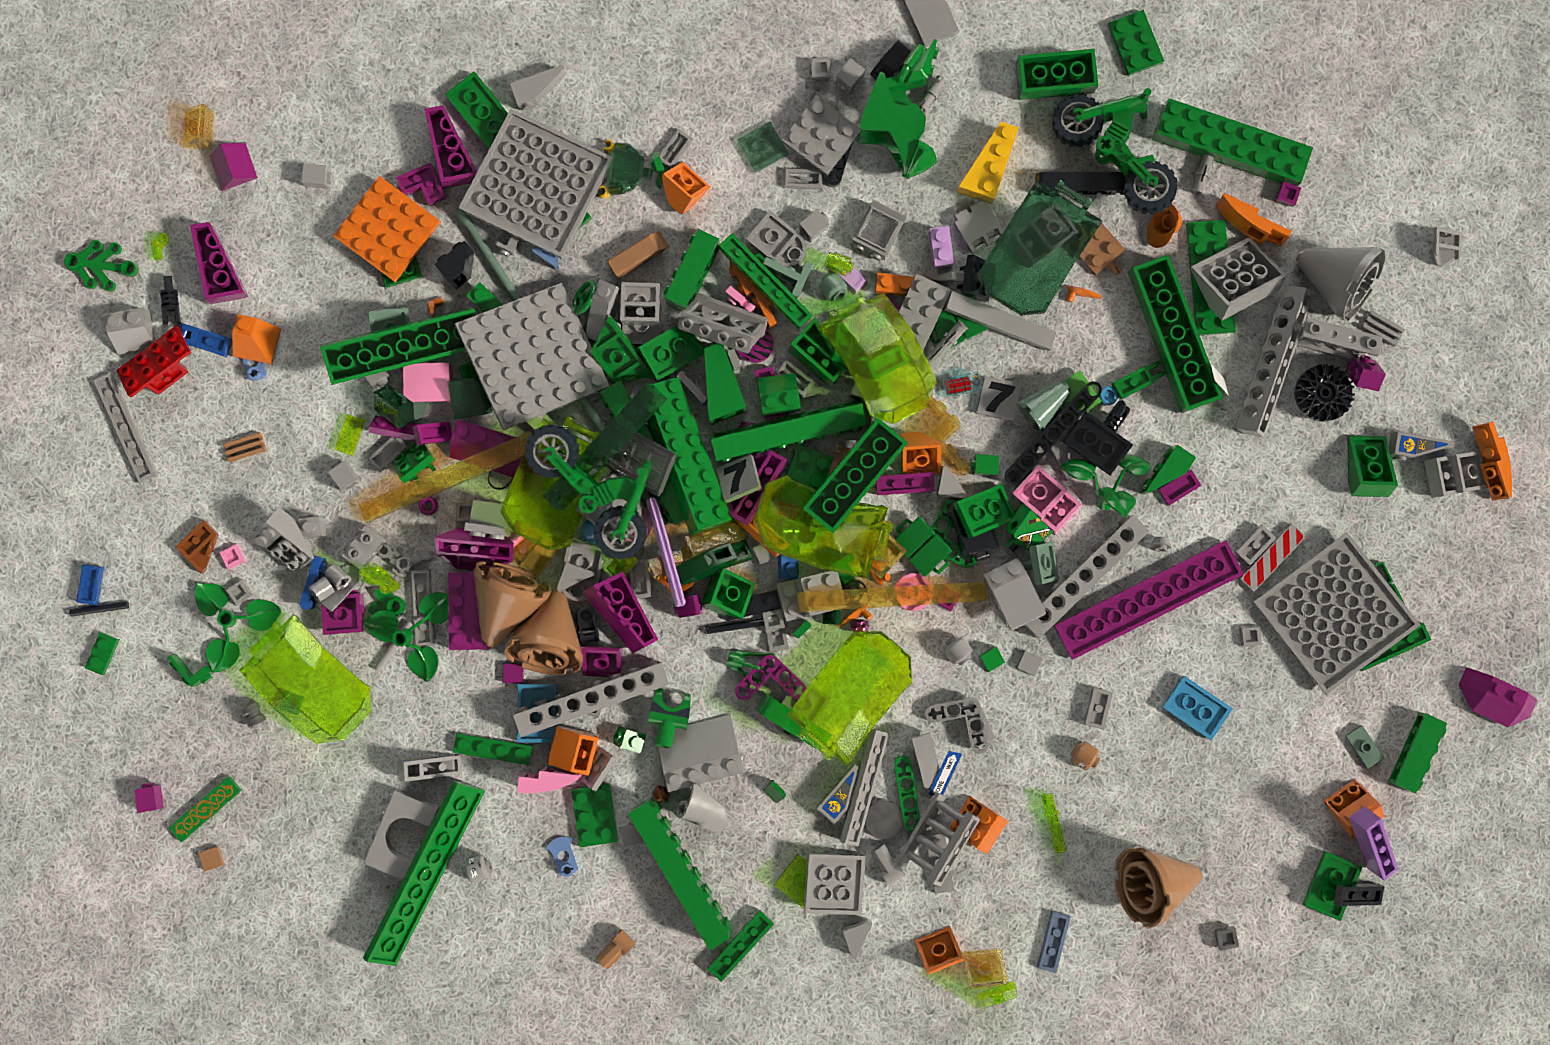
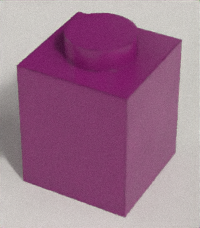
M153 782L141 784V788L134 790L137 813L164 808L161 785L154 786Z

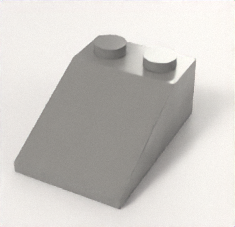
M1018 558L983 574L985 585L1011 631L1046 614L1032 582Z

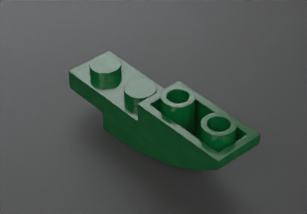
M746 540L732 545L730 542L706 550L676 566L680 584L683 586L714 576L722 568H728L752 560L753 554Z

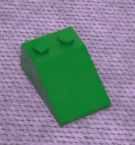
M1348 436V483L1351 496L1389 497L1398 486L1386 436Z

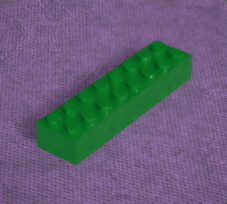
M1168 98L1162 107L1151 139L1200 157L1202 155H1210L1214 157L1213 161L1279 184L1284 181L1296 186L1302 183L1313 150L1311 146Z
M1169 254L1131 268L1127 273L1181 414L1222 399L1221 390L1218 383L1214 380L1211 364Z
M472 306L320 344L331 385L466 351L455 323L476 316L475 308Z
M679 377L644 386L638 392V396L655 442L676 453V459L670 471L669 479L690 536L726 525L732 520V517L724 501L720 485Z
M650 797L632 808L628 816L708 949L712 950L730 939L732 924L727 916H722V908L717 900L713 901L711 897L712 891L708 884L702 883L700 878L702 876L697 866H692L690 861L692 858L686 849L683 851L681 848V839L677 833H672L670 829L672 825L667 816L663 817L660 813L662 809L660 804L656 800L653 801Z

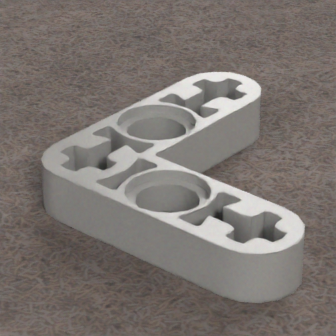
M963 698L932 704L927 707L925 717L933 723L965 717L972 750L978 754L987 751L989 741L981 704L977 698ZM970 701L973 704H977L974 711L968 708L964 709L965 713L962 714L961 702H963V706H968ZM949 705H956L958 707L956 715L948 713L947 708ZM941 706H944L946 717H943V713L937 714L936 718H933L932 715L929 716L932 708L935 711H941ZM973 720L980 721L981 729L978 731L973 730L970 723ZM983 732L984 735H980V740L985 742V745H983L982 749H979L978 746L974 745L977 743V736L972 737V734L978 735Z

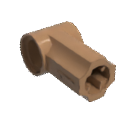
M621 929L619 934L611 939L610 943L596 958L608 970L622 955L624 956L628 953L636 942Z

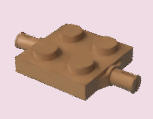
M1101 221L1095 227L1088 230L1079 222L1075 227L1080 232L1081 237L1071 246L1073 251L1095 276L1108 267L1115 275H1118L1122 270L1115 261L1126 249Z

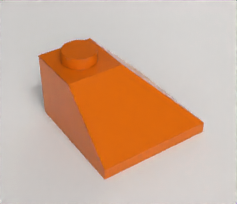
M684 162L662 175L667 202L681 215L689 211L711 187Z
M237 314L232 331L233 357L271 365L281 328L254 317Z
M919 431L900 433V436L908 442L901 451L902 474L925 472L940 474L941 442Z

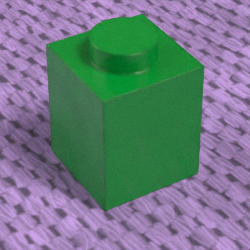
M974 455V459L970 460V470H973V475L997 476L999 472V455Z

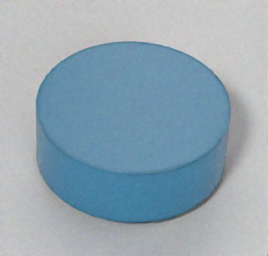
M1111 386L1102 388V393L1099 396L1102 401L1100 403L1104 406L1114 404L1118 399L1116 390Z

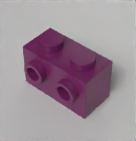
M1353 355L1352 360L1348 362L1346 372L1356 387L1379 392L1386 373L1376 360H1372L1371 357L1361 355L1360 357Z

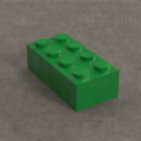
M1095 49L1019 55L1015 63L1019 100L1071 96L1074 94H1094L1099 86Z
M698 229L697 233L691 235L689 240L691 245L688 251L684 250L680 259L682 263L679 268H675L672 274L674 279L671 285L668 284L663 293L667 305L679 311L685 310L695 299L719 252V238Z

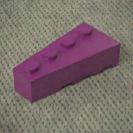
M444 106L425 108L442 188L471 184L477 174V170Z
M210 222L190 225L205 300L211 305L248 298L215 227Z
M623 572L599 582L582 592L632 654L658 641Z

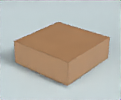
M219 846L198 853L203 871L225 865Z

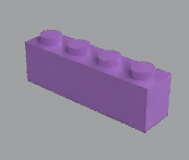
M1365 806L1353 813L1349 819L1366 867L1384 881L1399 869L1382 819Z

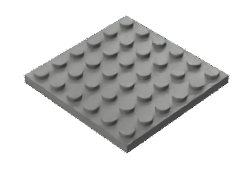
M510 109L466 192L459 210L563 259L614 158Z
M562 283L455 323L457 332L503 431L609 387L601 366L590 353L592 347L578 316L574 314L573 305Z
M1348 532L1342 534L1252 601L1325 695L1420 626L1416 618Z

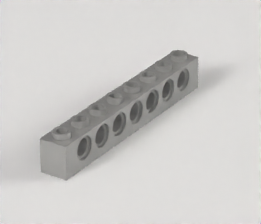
M1285 285L1283 292L1280 294L1279 304L1274 311L1271 327L1267 331L1265 345L1261 348V356L1255 366V374L1249 383L1247 397L1243 401L1241 414L1236 421V428L1243 434L1265 438L1313 298V294L1305 287Z
M1134 515L1126 518L1122 517L1118 521L1119 526L1115 530L1110 529L1104 535L1106 539L1101 544L1097 542L1090 549L1092 552L1088 556H1082L1077 561L1078 566L1074 570L1070 568L1063 575L1065 579L1062 582L1053 584L1049 589L1051 592L1046 597L1042 595L1039 598L1046 611V619L1041 621L1037 618L1024 625L1036 638L1040 639L1149 532ZM1122 530L1128 533L1126 541L1120 536ZM1109 543L1113 544L1115 548L1112 554L1107 551ZM1095 557H1099L1101 560L1099 567L1093 564ZM1081 570L1087 572V579L1084 581L1079 577ZM1068 583H1071L1074 587V591L1071 594H1068L1065 590ZM1055 596L1060 599L1058 607L1052 605V599Z
M657 660L646 663L647 667L639 669L637 666L627 670L628 674L621 676L620 673L609 676L610 680L602 682V679L591 683V687L586 689L583 686L572 689V694L565 695V692L554 696L555 700L547 702L544 699L535 702V707L528 709V706L516 709L517 713L513 716L520 737L669 685L662 662L658 663ZM645 672L652 675V680L649 683L641 681V675ZM625 679H631L634 682V686L629 690L622 686ZM608 685L615 688V693L612 696H607L604 693V688ZM589 692H594L597 695V699L593 703L586 700V694ZM573 698L578 701L576 709H570L567 706L569 699ZM552 705H556L560 709V713L556 716L549 713V707ZM532 712H538L541 715L539 722H533L530 719Z

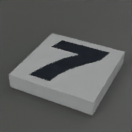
M985 376L976 414L1014 422L1018 406L1016 403L1019 401L1022 384Z
M751 454L716 468L723 498L726 503L761 489L754 457Z

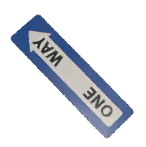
M948 751L929 791V795L933 796L936 792L944 794L962 753Z

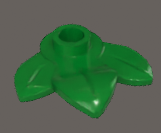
M385 588L374 590L378 600L369 606V613L373 615L381 610H389L397 617L405 611V601L401 597L394 596L391 590ZM395 602L399 604V609L397 610L393 607Z

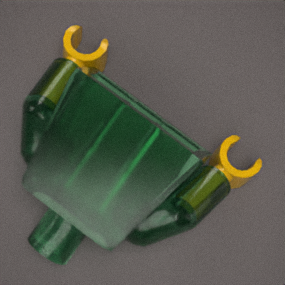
M610 139L605 140V143L611 146L609 148L603 147V149L614 159L608 170L607 186L609 188L600 186L599 190L605 189V193L598 195L599 197L605 199L609 195H622L634 190L641 184L642 179L651 180L653 170L644 167V157L631 144L619 142L613 144Z

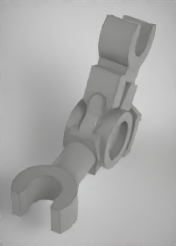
M390 544L383 545L388 549L387 554L378 552L380 557L389 558L388 562L397 567V569L393 567L392 572L400 577H405L406 572L410 571L415 566L414 564L434 558L431 550L423 551L413 557L405 556L398 550L393 551V547Z

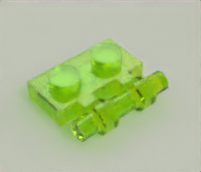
M378 564L363 567L359 573L368 584H378L380 592L384 594L396 592L400 588V583L393 579L392 575Z

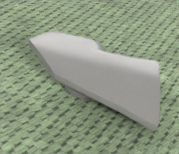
M334 564L326 570L325 577H322L308 588L312 595L332 612L357 586L360 581V570L353 564H347L343 568L338 564Z
M693 783L689 801H681L677 806V817L691 821L701 828L717 833L728 826L725 807L697 784Z

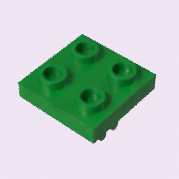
M414 442L407 451L399 454L392 462L400 480L404 484L412 478L419 484L421 480L417 474L427 466L433 472L436 470L432 464L435 458L427 444L417 445V442Z

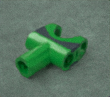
M658 688L651 704L648 723L658 725L654 745L671 749L675 729H687L690 716L691 694L686 693L684 700H682L679 706L670 708L663 702V689Z

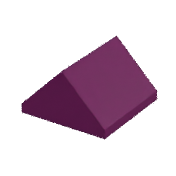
M220 143L209 155L222 191L258 179L246 143Z
M581 647L583 654V676L609 677L622 673L623 648Z

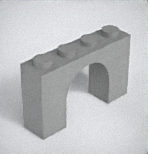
M397 789L388 796V807L380 815L379 821H381V824L372 834L371 839H373L371 847L368 846L364 853L366 858L364 864L403 880L413 858L393 848L389 839L390 828L400 818H409L430 827L440 806Z

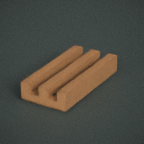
M260 432L223 444L226 449L225 453L228 455V462L230 463L267 451L262 433ZM257 438L259 439V441L249 443L234 449H230V447L248 442ZM261 445L259 449L232 456L233 453Z

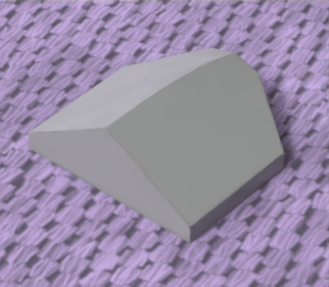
M1434 227L1433 255L1436 265L1446 266L1460 259L1462 232Z

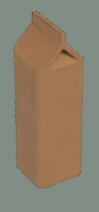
M658 231L649 234L607 260L619 280L660 255L669 245L661 232Z

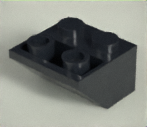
M464 240L462 243H456L452 247V251L447 255H441L437 259V263L434 264L456 290L471 279L474 251Z

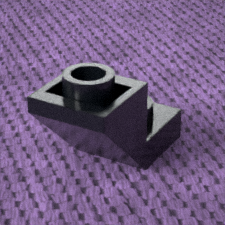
M897 40L880 59L870 75L877 80L879 73L883 72L886 79L891 78L903 66L911 50Z

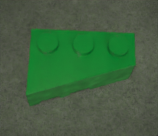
M815 317L790 344L788 351L831 388L843 375L846 367L843 363L832 361L833 348Z

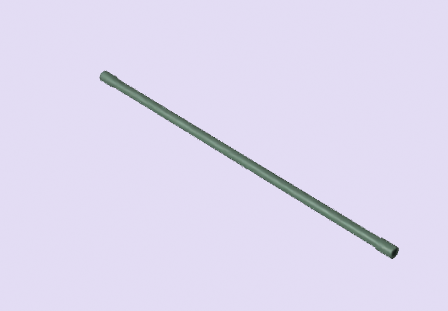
M458 207L454 214L462 226L465 227L512 301L521 299L522 297L473 224L471 217L460 211ZM585 397L578 400L610 450L614 438L588 398ZM618 450L615 459L626 466L628 460L623 452ZM644 489L641 495V499L647 506V499L652 497L650 493L646 489ZM660 509L665 526L669 523V521Z

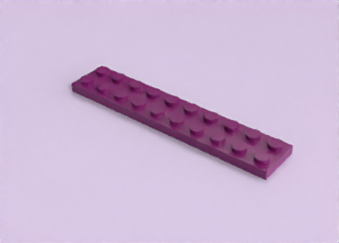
M1224 540L1055 624L1054 627L1070 659L1073 660L1244 574L1229 544Z

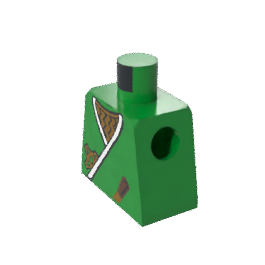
M1022 504L1006 526L1005 530L1012 538L1005 546L1012 552L1020 545L1030 551V546L1041 543L1053 531L1030 508Z

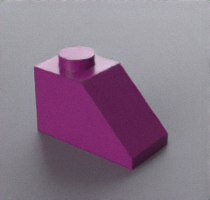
M700 595L684 597L685 605L676 607L673 603L675 615L678 614L679 618L703 614Z

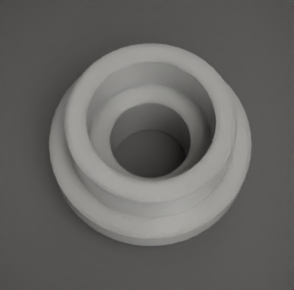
M1155 537L1151 546L1158 552H1166L1167 549L1171 548L1170 539Z

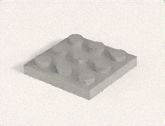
M816 96L782 139V143L827 176L862 130Z
M807 853L803 912L805 914L862 915L866 856L858 854Z

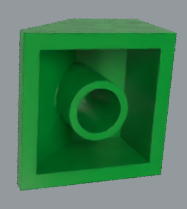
M795 373L757 378L762 416L801 411Z
M722 568L717 571L716 575L711 576L701 606L719 614L743 619L756 583Z

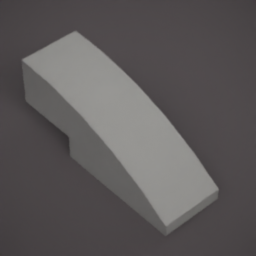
M928 732L910 737L925 793H929L940 770L932 737Z

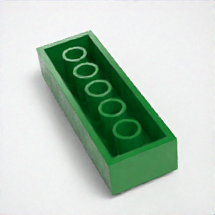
M876 418L802 508L830 532L834 533L908 442L882 420Z

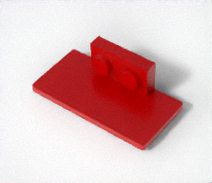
M174 326L117 369L116 372L127 395L132 398L145 387L158 395L188 373L187 368L179 362L188 356L191 350L179 327Z

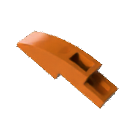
M1224 193L1216 204V208L1230 224L1260 244L1267 240L1281 247L1290 237L1291 230L1257 215L1258 208Z
M729 261L731 267L728 270L732 278L736 277L739 283L736 285L741 295L744 294L746 299L754 296L752 302L756 309L760 308L761 316L768 318L767 325L769 328L777 326V322L770 310L774 305Z
M1493 421L1477 424L1472 428L1484 460L1480 467L1491 499L1494 501L1510 498L1512 496V472L1504 437L1499 438Z

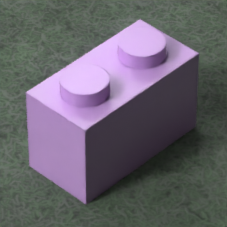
M949 226L930 228L928 238L932 268H952L954 259Z

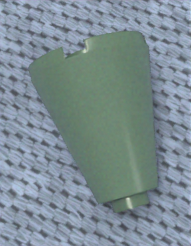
M1057 381L1019 400L1016 403L1018 405L1017 408L1027 421L1035 424L1033 428L1041 433L1068 400L1071 389L1065 382Z

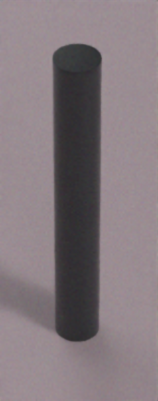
M129 601L70 609L69 614L73 617L128 609Z
M761 618L706 627L707 634L753 628L764 626V621Z

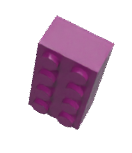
M473 572L448 573L449 650L492 649V647L485 645L481 639Z

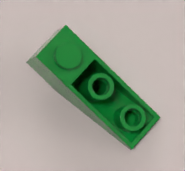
M1178 444L1168 447L1163 454L1165 457L1163 462H1158L1154 467L1152 478H1147L1143 483L1142 488L1144 490L1142 494H1148L1186 474L1197 457Z

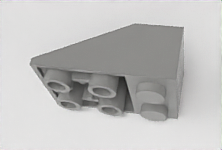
M277 507L250 536L259 546L264 547L274 558L279 559L288 569L295 573H298L314 559L294 518L280 507Z

